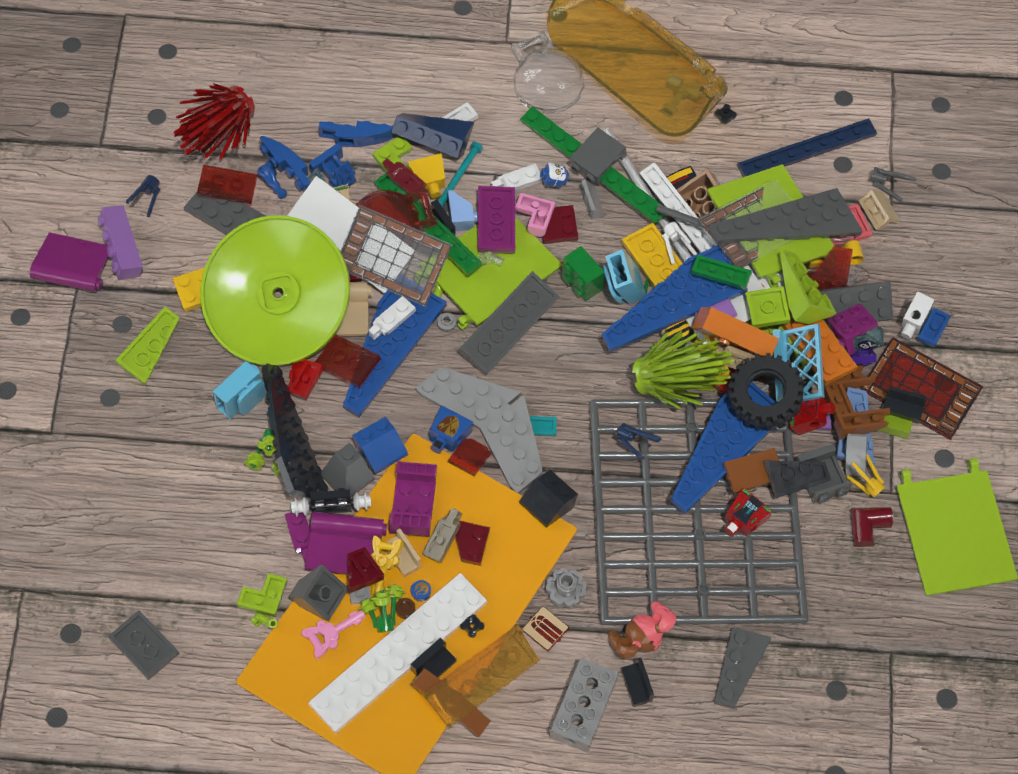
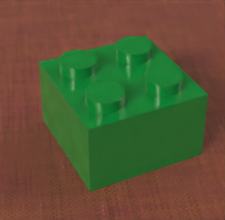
M582 246L563 257L562 278L566 284H570L573 287L575 294L579 298L581 297L586 302L603 290L605 272Z

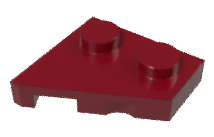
M459 521L461 525L456 534V542L461 562L481 566L490 527Z
M366 547L347 554L349 593L384 580V573Z

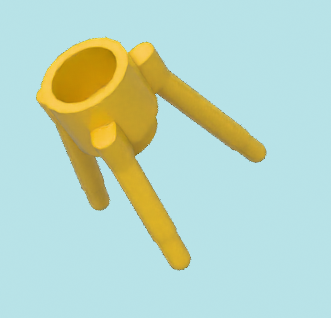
M867 453L866 460L876 479L874 477L869 479L855 462H852V466L867 483L863 486L849 475L846 478L868 496L871 494L874 498L885 487L883 486L884 481L879 476Z

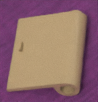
M350 282V300L347 313L342 325L334 336H367L368 297H372V285H368V282Z

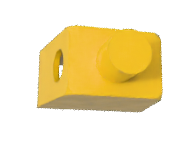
M442 154L408 161V169L427 185L421 191V194L429 192L433 199L440 197V189L445 188Z

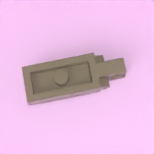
M452 508L448 517L444 516L443 519L439 520L423 552L424 556L442 564L461 525L459 521L462 513L459 510Z

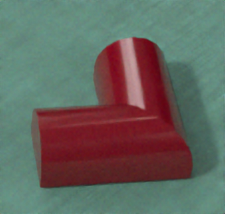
M891 507L851 508L854 547L874 546L873 528L892 527L893 512Z

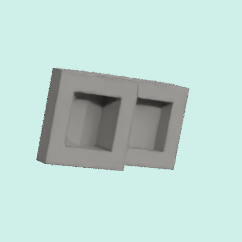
M848 433L846 475L861 476L852 466V462H855L866 474L867 435Z

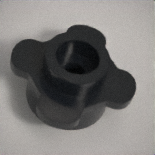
M725 104L721 109H716L715 115L718 116L719 121L722 123H729L732 118L737 116V113L732 111L729 104Z
M474 614L467 617L465 622L460 624V628L465 630L471 638H474L476 633L485 627L484 623L480 622L479 618Z

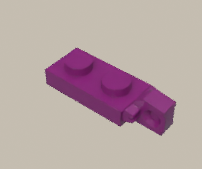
M303 512L299 513L297 517L296 513H286L285 518L294 550L297 554L302 553L304 563H306L310 529L306 516Z

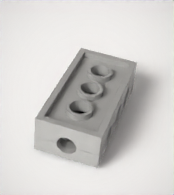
M580 658L550 730V738L588 753L616 685L619 672ZM593 685V686H595L596 688H595V689H590V688H588L587 686ZM585 703L588 707H582L580 704ZM578 721L581 725H574L573 722Z

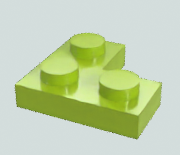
M398 136L373 152L372 157L387 172L388 170L382 162L388 158L394 164L397 161L404 164L400 158L411 152L412 146L404 137Z
M268 573L262 591L243 586L237 607L276 617L288 579Z

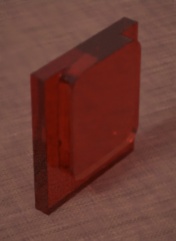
M465 438L448 459V463L475 477L492 452L485 445L471 438Z

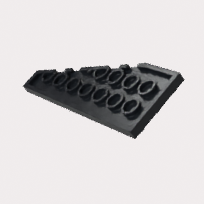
M267 363L262 367L264 385L268 388L266 400L270 401V406L268 407L270 427L273 434H275L273 446L277 447L278 452L275 454V460L288 494L310 498V492H315L316 490L328 491V486L321 474V468L316 462L315 453L309 444L308 435L303 429L302 420L298 416L295 408L296 405L290 396L289 387L283 378V372L279 366Z

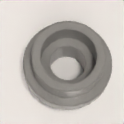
M451 313L441 314L438 318L439 328L443 331L454 329L456 326L455 316Z

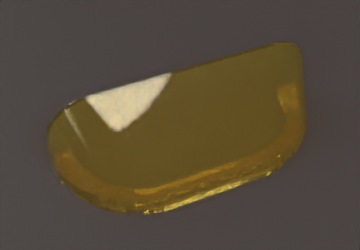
M553 0L548 12L547 25L554 45L660 133L671 137L688 134L698 126L727 93L726 81L722 76L716 77L714 75L716 69L647 13L638 7L633 9L628 5H624L626 0Z

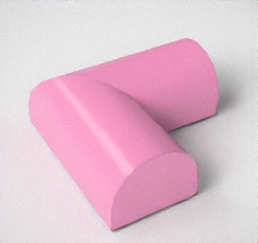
M520 193L515 211L531 215L528 231L534 236L542 237L546 233L556 202Z

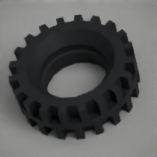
M766 353V357H760L759 354H755V359L750 360L746 358L742 366L738 364L736 372L731 375L729 400L732 411L737 413L739 420L743 419L746 426L750 427L752 424L756 426V430H761V427H767L768 431H772V427L778 426L780 429L783 427V423H791L793 416L799 414V408L803 404V379L799 376L797 367L793 368L791 366V361L787 360L784 362L782 356L777 355L776 358H772L771 353ZM762 375H770L779 379L784 386L782 399L772 406H762L752 401L748 394V388L755 378Z

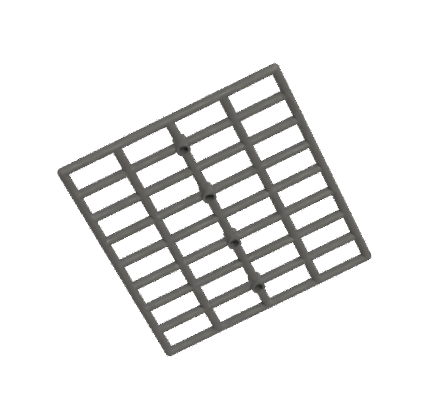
M659 399L591 400L601 623L603 625H627L635 617H609L608 596H650L651 616L654 614L651 609V603L654 601L658 602V596H697L700 600L701 616H676L677 621L675 624L808 622L797 492L789 494V505H766L772 512H791L793 532H752L748 536L743 535L741 532H737L734 536H730L726 532H706L702 528L701 513H727L731 505H701L699 500L687 512L694 513V532L654 533L653 513L683 512L675 505H652L651 486H678L681 478H650L649 459L691 460L697 447L696 433H703L707 425H698L695 421L694 407H716L720 399H693L701 402L703 405L688 401V404L669 399L680 405V407H686L687 425H647L646 407H674ZM598 407H638L639 425L630 426L648 433H685L688 436L689 451L649 452L648 439L640 436L641 452L639 453L644 457V460H641L642 478L602 479L601 460H632L640 458L633 452H600L599 433H618L621 425H599ZM785 422L782 428L779 429L776 426L770 433L784 432L785 451H776L778 459L794 461L790 423ZM750 451L747 455H751L761 451ZM722 478L715 486L731 485L729 480ZM771 483L764 484L761 486H771ZM602 486H643L644 505L603 506ZM604 513H645L646 533H604ZM654 540H692L696 544L697 560H655ZM704 540H744L746 559L705 560L703 542ZM752 540H793L795 559H754ZM605 541H646L647 560H606ZM747 567L748 587L710 588L706 584L705 568ZM755 567H796L797 587H756ZM606 568H648L649 588H607ZM656 568H697L699 586L698 588H657ZM749 595L750 615L709 616L707 597ZM757 595H798L800 615H758Z

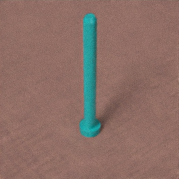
M474 141L471 143L470 152L438 201L442 207L448 199V191L454 190L476 154L481 153L483 150L482 145Z

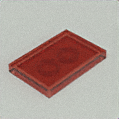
M203 165L197 195L252 204L258 174Z
M335 334L315 362L323 365V371L361 388L381 360V357Z

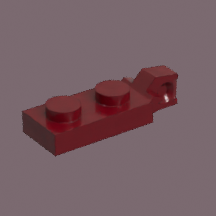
M388 158L382 162L388 170L386 172L388 177L414 199L427 186L422 179L401 162L397 161L394 164Z

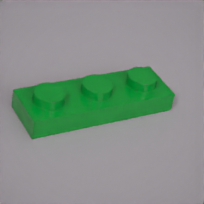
M697 255L691 274L746 290L752 270Z

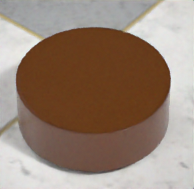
M402 598L396 603V614L402 619H407L416 610L415 603L409 598Z

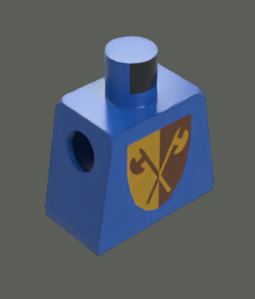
M441 405L430 430V440L433 441L431 445L432 451L438 454L444 448L454 451L472 433L473 421Z

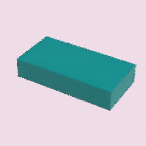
M529 416L534 436L556 437L557 417Z

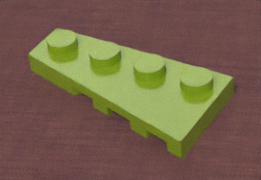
M165 306L115 360V363L145 386L178 325L180 317Z

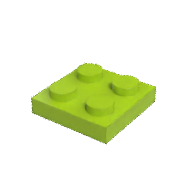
M784 286L746 292L752 326L760 328L790 323L791 319Z

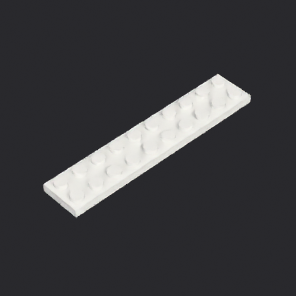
M461 573L458 574L309 701V706L335 734L338 733L410 671L413 661L440 637L446 640L460 627V624L465 622L467 617L476 614L487 604V600Z

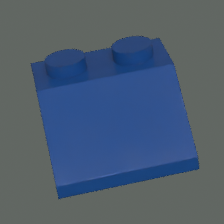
M386 417L352 435L357 451L375 474L409 455L396 429Z

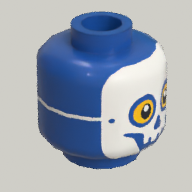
M547 163L545 168L541 169L540 178L543 179L545 186L561 188L568 181V170L562 164Z

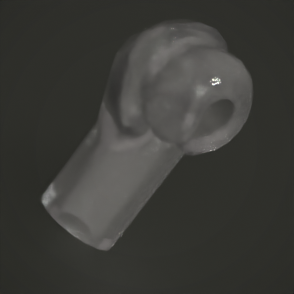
M490 251L477 256L482 261V265L494 263L501 267L505 258Z

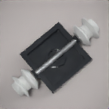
M337 488L334 491L316 490L315 492H310L311 502L309 504L306 497H303L302 501H298L295 497V501H291L292 513H296V517L302 512L307 516L309 508L312 512L334 514L352 512L351 506L353 504L356 511L359 512L360 508L364 507L367 511V507H371L370 495H366V491L363 496H359L356 492L353 500L350 497V489Z

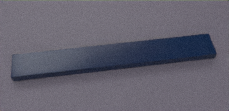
M868 118L739 162L737 167L742 177L782 164L786 167L874 137L877 131Z

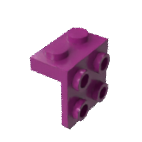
M856 304L827 319L830 330L849 355L855 353L853 339L878 326L876 319L862 304Z

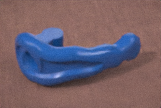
M267 161L264 165L260 166L257 170L258 175L273 188V191L278 194L279 198H285L287 191L280 187V183L275 176L277 172L272 167L271 161Z

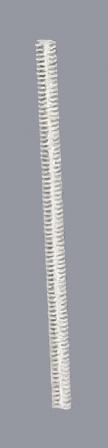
M607 128L606 130H603L604 132H606L607 134H609L611 137H613L614 139H616L615 136H614V134H613V132L610 131V130H611L610 128ZM627 156L623 160L619 158L618 161L632 183L652 197L651 191L643 183L642 177L639 176V172H637L633 163L630 162V158ZM664 216L659 221L662 230L670 223L667 220L668 218H666L667 216ZM681 239L675 242L669 240L683 262L691 257Z

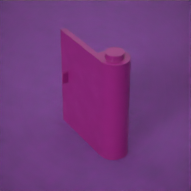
M49 232L31 264L30 278L96 293L98 290H101L103 285L101 271L109 258L107 245Z
M313 511L305 570L313 571L318 566L324 565L331 573L348 575L347 554L366 547L370 555L374 553L373 537L377 536L382 539V535L386 536L387 524L384 523V519Z

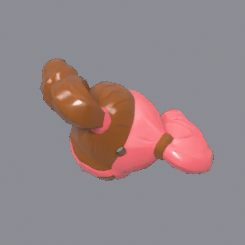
M652 602L653 616L647 614L635 616L626 626V637H622L617 631H609L608 639L611 647L621 658L625 659L634 657L638 650L643 652L657 650L662 642L663 632L669 631L677 621L676 614L660 602Z

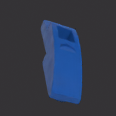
M320 121L319 136L335 139L336 143H339L341 147L376 145L393 139L394 135L392 133L393 126L388 124L357 121L356 127L349 124L341 125L330 121Z
M265 136L259 137L261 144L259 148L263 155L267 154L272 167L277 168L280 173L285 171L290 178L293 177L297 189L305 192L311 183L307 178L308 167L305 162L282 143Z

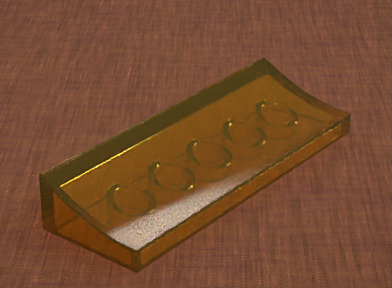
M518 624L430 688L424 695V698L450 729L537 664L540 659L531 648Z

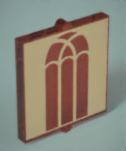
M542 606L534 616H530V620L521 631L549 652L557 642H561L562 636L570 627Z

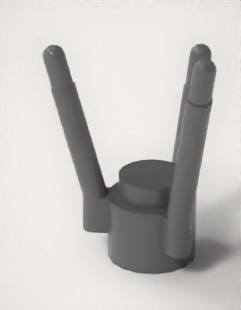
M875 167L870 181L874 182L873 186L882 189L901 202L903 200L901 197L881 183H886L888 176L916 181V178Z

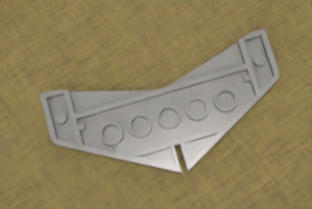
M447 368L436 370L415 387L416 392L429 402L433 401L473 421V425L483 433L511 490L520 494L542 475V465L524 395L520 397V391Z

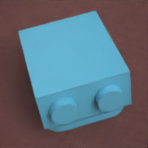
M623 249L605 256L607 264L603 265L608 286L612 296L619 304L624 303V299L629 304H632L646 296L638 266Z
M247 361L213 390L216 408L229 420L238 412L242 415L249 413L266 394L259 368L254 364L250 365Z

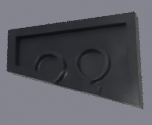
M763 461L775 498L831 481L826 462Z

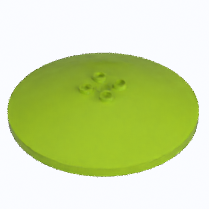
M283 215L256 218L233 229L218 243L211 253L201 280V307L206 323L214 337L225 349L235 356L262 366L267 363L274 366L294 364L311 357L325 347L342 325L350 300L348 268L342 253L333 240L315 225L299 218ZM280 288L283 289V296L275 298V291Z

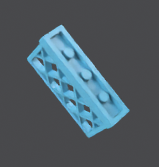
M814 324L784 331L780 329L773 330V336L779 338L774 350V358L780 355L784 362L790 361L789 356L795 350L800 355L792 363L791 366L793 368L797 367L803 358L809 361L803 371L797 367L801 372L799 374L800 377L807 376L810 379L804 387L803 402L824 398L820 325ZM815 330V336L810 342L804 338L809 331ZM798 335L799 337L794 344H789L788 336ZM804 340L808 345L801 353L796 347ZM811 347H814L816 354L810 360L805 355ZM812 365H815L817 372L811 378L806 373ZM775 377L776 402L778 403L784 395V386ZM816 383L818 385V393H808L807 391Z

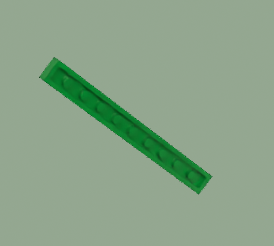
M533 106L520 118L523 124L569 159L582 145ZM613 167L601 177L602 185L654 223V225H657L665 216V214L656 211L660 204Z

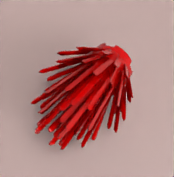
M213 83L209 87L215 90H194L197 92L193 94L194 96L208 97L180 101V104L213 100L201 106L187 109L185 113L176 116L175 118L179 119L192 114L179 121L181 124L180 128L175 130L173 134L174 137L182 136L181 141L184 143L179 146L181 149L198 138V141L184 151V154L190 155L194 150L201 151L200 153L203 154L216 141L214 146L205 155L204 159H206L231 132L219 156L220 160L223 158L226 150H228L234 135L235 138L231 149L233 150L234 147L237 149L243 129L244 145L246 144L248 129L250 130L251 115L255 111V105L252 97H248L243 92L245 89L239 86L228 88Z

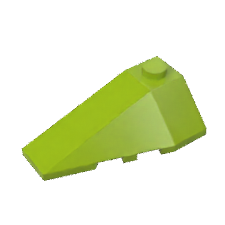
M781 250L780 257L786 295L792 318L796 322L811 324L834 316L836 311L826 294L822 295L817 289L819 284L816 280L813 281L808 277V270L795 253Z

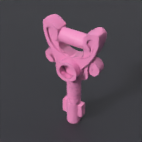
M362 610L358 613L354 611L349 614V618L336 626H333L331 623L326 624L321 620L318 621L317 627L302 630L301 635L306 639H310L315 647V658L318 660L329 648H337L338 633L353 624L356 626L362 623L365 615ZM317 634H321L322 636H324L325 643L323 645L317 637Z

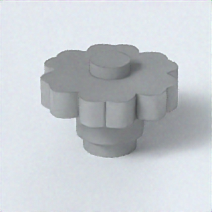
M566 568L555 570L553 577L547 579L546 592L550 594V602L554 603L557 607L565 605L566 608L579 605L580 599L585 598L587 588L586 583L582 582L583 575L575 569L569 572Z

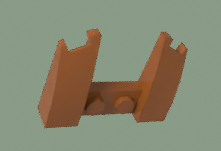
M858 366L855 372L824 385V395L827 402L835 404L836 410L833 413L835 418L834 427L840 439L847 438L848 433L867 434L885 428L889 423L884 421V417L889 416L890 408L855 412L846 389L848 387L858 388L876 381L874 375L865 377L861 373L864 368L863 366Z

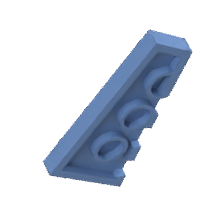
M848 387L846 393L854 411H869L867 391ZM871 433L863 434L867 435V453L875 465ZM847 438L838 439L836 459L846 461Z

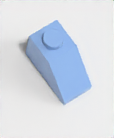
M449 190L450 217L456 231L470 230L474 227V222H478L477 211H473V206L470 202L454 191Z

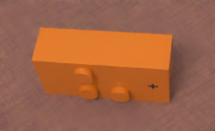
M700 307L692 329L713 338V341L719 340L717 344L722 346L729 345L753 355L759 354L760 357H766V353H771L772 357L779 338L713 307Z

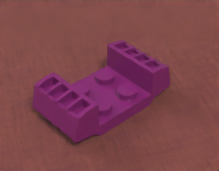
M398 461L394 504L390 519V533L397 534L396 530L400 528L407 535L430 537L437 477L436 464Z

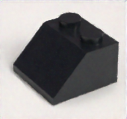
M550 469L535 480L519 503L547 528L574 508L578 494Z

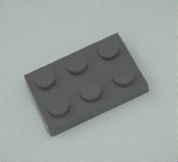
M140 610L108 636L109 640L147 680H150L179 655V651Z

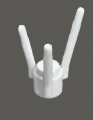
M671 222L664 227L665 234L662 237L666 242L671 264H675L669 240L675 242L681 239L693 255L697 254L690 245L691 241L676 222Z

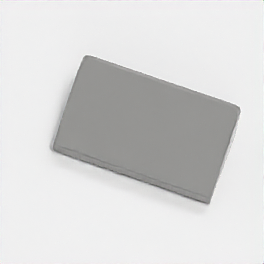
M586 179L582 180L581 191L591 219L604 217L594 185Z

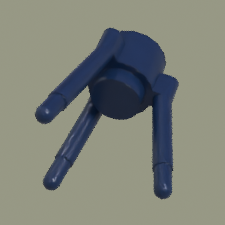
M147 175L137 190L126 200V203L128 204L130 201H133L141 191L146 194L153 193L147 212V217H150L157 194L160 191V188H158L159 180L153 175Z
M626 423L620 426L617 437L621 438L619 443L625 445L641 460H644V457L628 441L632 442L636 435L656 442H660L662 439L660 436L636 429Z

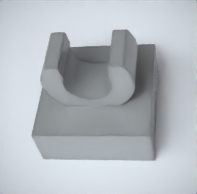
M369 586L350 593L351 605L361 604L366 598H371Z

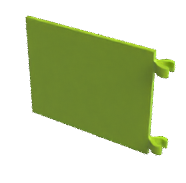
M783 164L707 189V193L718 211L763 189V197L760 199L762 201L759 204L756 203L748 207L747 210L735 214V217L804 198ZM731 216V217H729V218H727V219H725V220L732 219V218H735V217H734V216ZM818 236L800 240H784V238L774 239L773 241L763 239L757 240L756 243L748 240L739 242L746 252L753 250L758 244L757 259L750 263L760 279L767 278L770 288L779 287L777 283L781 282L779 275L776 274L783 271L780 257L781 250L795 253L803 264L823 257L826 267L832 269L836 267L834 263L838 262L837 256L834 255L837 249L829 237L822 238Z
M515 217V253L478 252L477 224L458 237V239L482 261V266L470 276H467L447 256L440 271L441 279L436 282L466 314L458 319L460 322L458 326L461 330H464L471 322H474L477 326L482 324L532 271L544 280L562 268L563 265ZM439 252L431 256L429 265L425 262L420 263L422 269L416 271L415 273L417 274H414L416 276L414 280L418 284L420 279L421 284L431 275L434 268L432 265H435Z
M977 457L970 458L969 462H967L971 473L912 482L910 469L901 470L900 479L903 484L897 485L896 488L925 596L1018 580L988 471L979 470Z

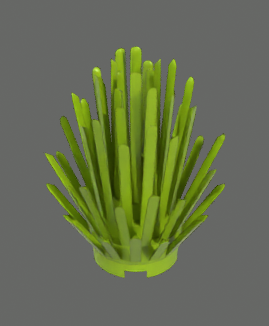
M681 330L658 348L668 336V332L665 333L657 343L655 342L644 357L637 358L633 364L632 373H636L637 382L634 384L637 390L643 395L651 394L662 402L669 403L678 409H681L680 405L669 399L688 404V401L703 405L699 401L677 394L699 397L700 395L697 393L683 390L717 391L712 385L726 384L727 381L712 380L731 378L729 375L718 376L720 373L731 372L728 369L725 370L724 366L701 369L734 362L733 358L721 359L732 356V353L727 351L716 353L715 350L719 346L700 350L719 343V340L698 346L706 342L707 338L677 349L698 335L695 333L669 348L682 338Z

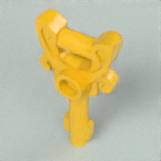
M377 536L373 537L374 553L371 556L384 573V580L377 582L372 588L373 596H376V592L384 590L386 570L392 569L394 565L400 563L398 556L404 547L403 540L399 539L389 543L384 542ZM382 550L391 551V554L384 555Z

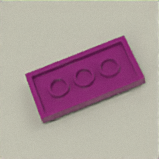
M478 186V252L515 253V187Z

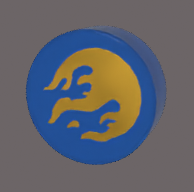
M424 580L414 582L411 587L412 597L417 601L427 600L431 595L430 584Z

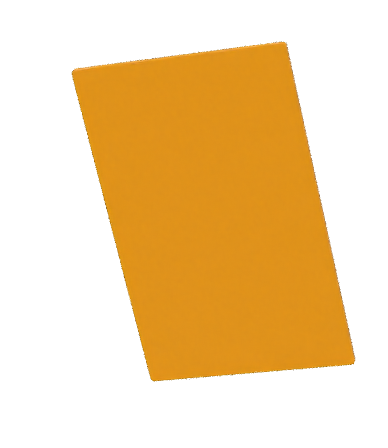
M412 434L404 444L409 455L399 461L437 465L430 537L404 534L420 557L421 568L404 578L397 566L394 565L392 569L386 570L383 587L389 588L390 585L394 584L401 586V589H404L406 592L402 598L411 599L415 603V609L417 610L461 573L487 600V604L474 614L479 618L480 622L484 623L485 627L483 630L478 631L476 636L471 638L465 630L459 627L444 640L446 642V649L457 659V662L442 674L439 679L466 699L575 536L577 528L561 518L546 528L519 503L523 497L522 495L444 450L440 454L435 453L431 449L432 443L417 434ZM398 461L387 468L370 492L371 507H367V511L364 507L360 508L359 512H356L354 515L384 519V523L387 524L386 536L382 535L384 542L397 536L396 533H390V519L394 504ZM452 508L462 513L460 521L490 527L481 566L461 562L456 536L442 564L423 555L439 520L443 519L444 516L448 517ZM382 550V554H388L386 550ZM332 573L348 587V575ZM424 580L430 584L431 595L427 600L417 601L412 597L411 587L414 582ZM376 583L369 585L371 597L374 595L372 594V588L376 585ZM347 591L330 620L325 621L292 601L278 621L277 627L272 629L237 678V685L380 774H416L452 721V718L445 711H440L411 685L417 677L411 670L336 734L308 704L309 701L392 631L378 633V628H374L370 613L365 614L362 623L356 626L353 624L338 633L339 640L337 641L338 646L336 649L329 648L320 659L316 660L314 655L315 647L310 639H306L301 635L302 630L317 627L318 621L321 620L326 624L331 623L333 626H336L349 618V614L354 611L358 613V608L361 607L362 603L351 605L350 593ZM392 603L386 605L387 615L390 614V618ZM378 606L379 609L374 611L377 620L378 616L383 615L382 606ZM396 613L394 629L406 620L398 617ZM317 634V637L323 645L325 643L324 636H322L321 634Z

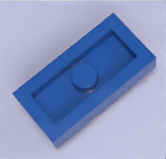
M933 308L917 340L935 348L951 315Z

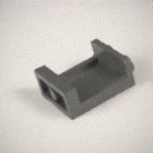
M597 127L570 157L571 168L574 172L584 175L588 182L599 186L601 184V177L619 158L623 160L627 156L626 146Z
M834 444L797 455L796 461L826 462L831 481L807 488L813 504L827 502L835 496H845L850 491L852 484L846 480L836 459Z

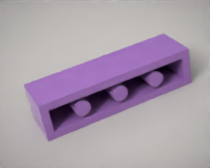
M124 205L103 207L100 215H98V225L102 226L103 229L102 237L103 241L107 242V254L112 259L113 272L116 273L118 280L140 277L143 266Z

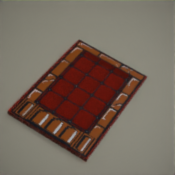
M892 337L867 376L874 375L876 381L861 386L860 390L867 391L868 395L882 403H885L890 386L926 396L927 401L919 423L951 440L973 403L977 400L983 386Z

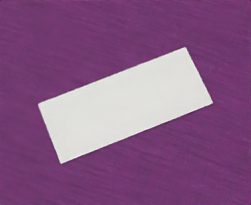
M316 176L287 216L299 218L315 225L333 240L341 252L360 208ZM374 225L370 238L364 248V251L369 253L363 252L358 263L369 269L373 268L374 271L385 276L388 274V277L396 279L411 258L407 254L413 255L415 250L393 233L389 232L387 235L388 231ZM377 241L384 242L385 244H387V245H389V246L383 245V247H382V243H379V242H377ZM379 254V257H380V258H378L377 261H376V257L373 256V255H376V256H377V255ZM393 260H394V264H396V265H392V267H391V263H389V262H393ZM369 281L383 293H385L388 290V288L381 286V284L378 285L372 281Z

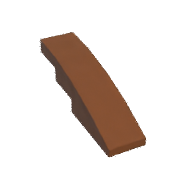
M425 668L422 669L411 684L440 711H445L458 724H462L476 737H480L491 722L489 718L469 701Z

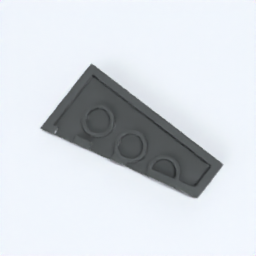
M732 628L714 704L732 709L735 708L772 637Z

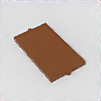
M775 448L723 463L727 473L726 479L729 480L733 493L740 492L743 487L751 489L770 483L763 461H779Z

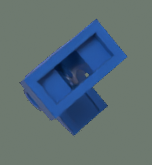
M336 143L309 162L310 173L315 177L322 172L329 179V183L333 188L346 184L350 186L356 181L354 176L356 173L352 166H350L349 161L347 160L344 164L340 161L343 158V150L339 143Z

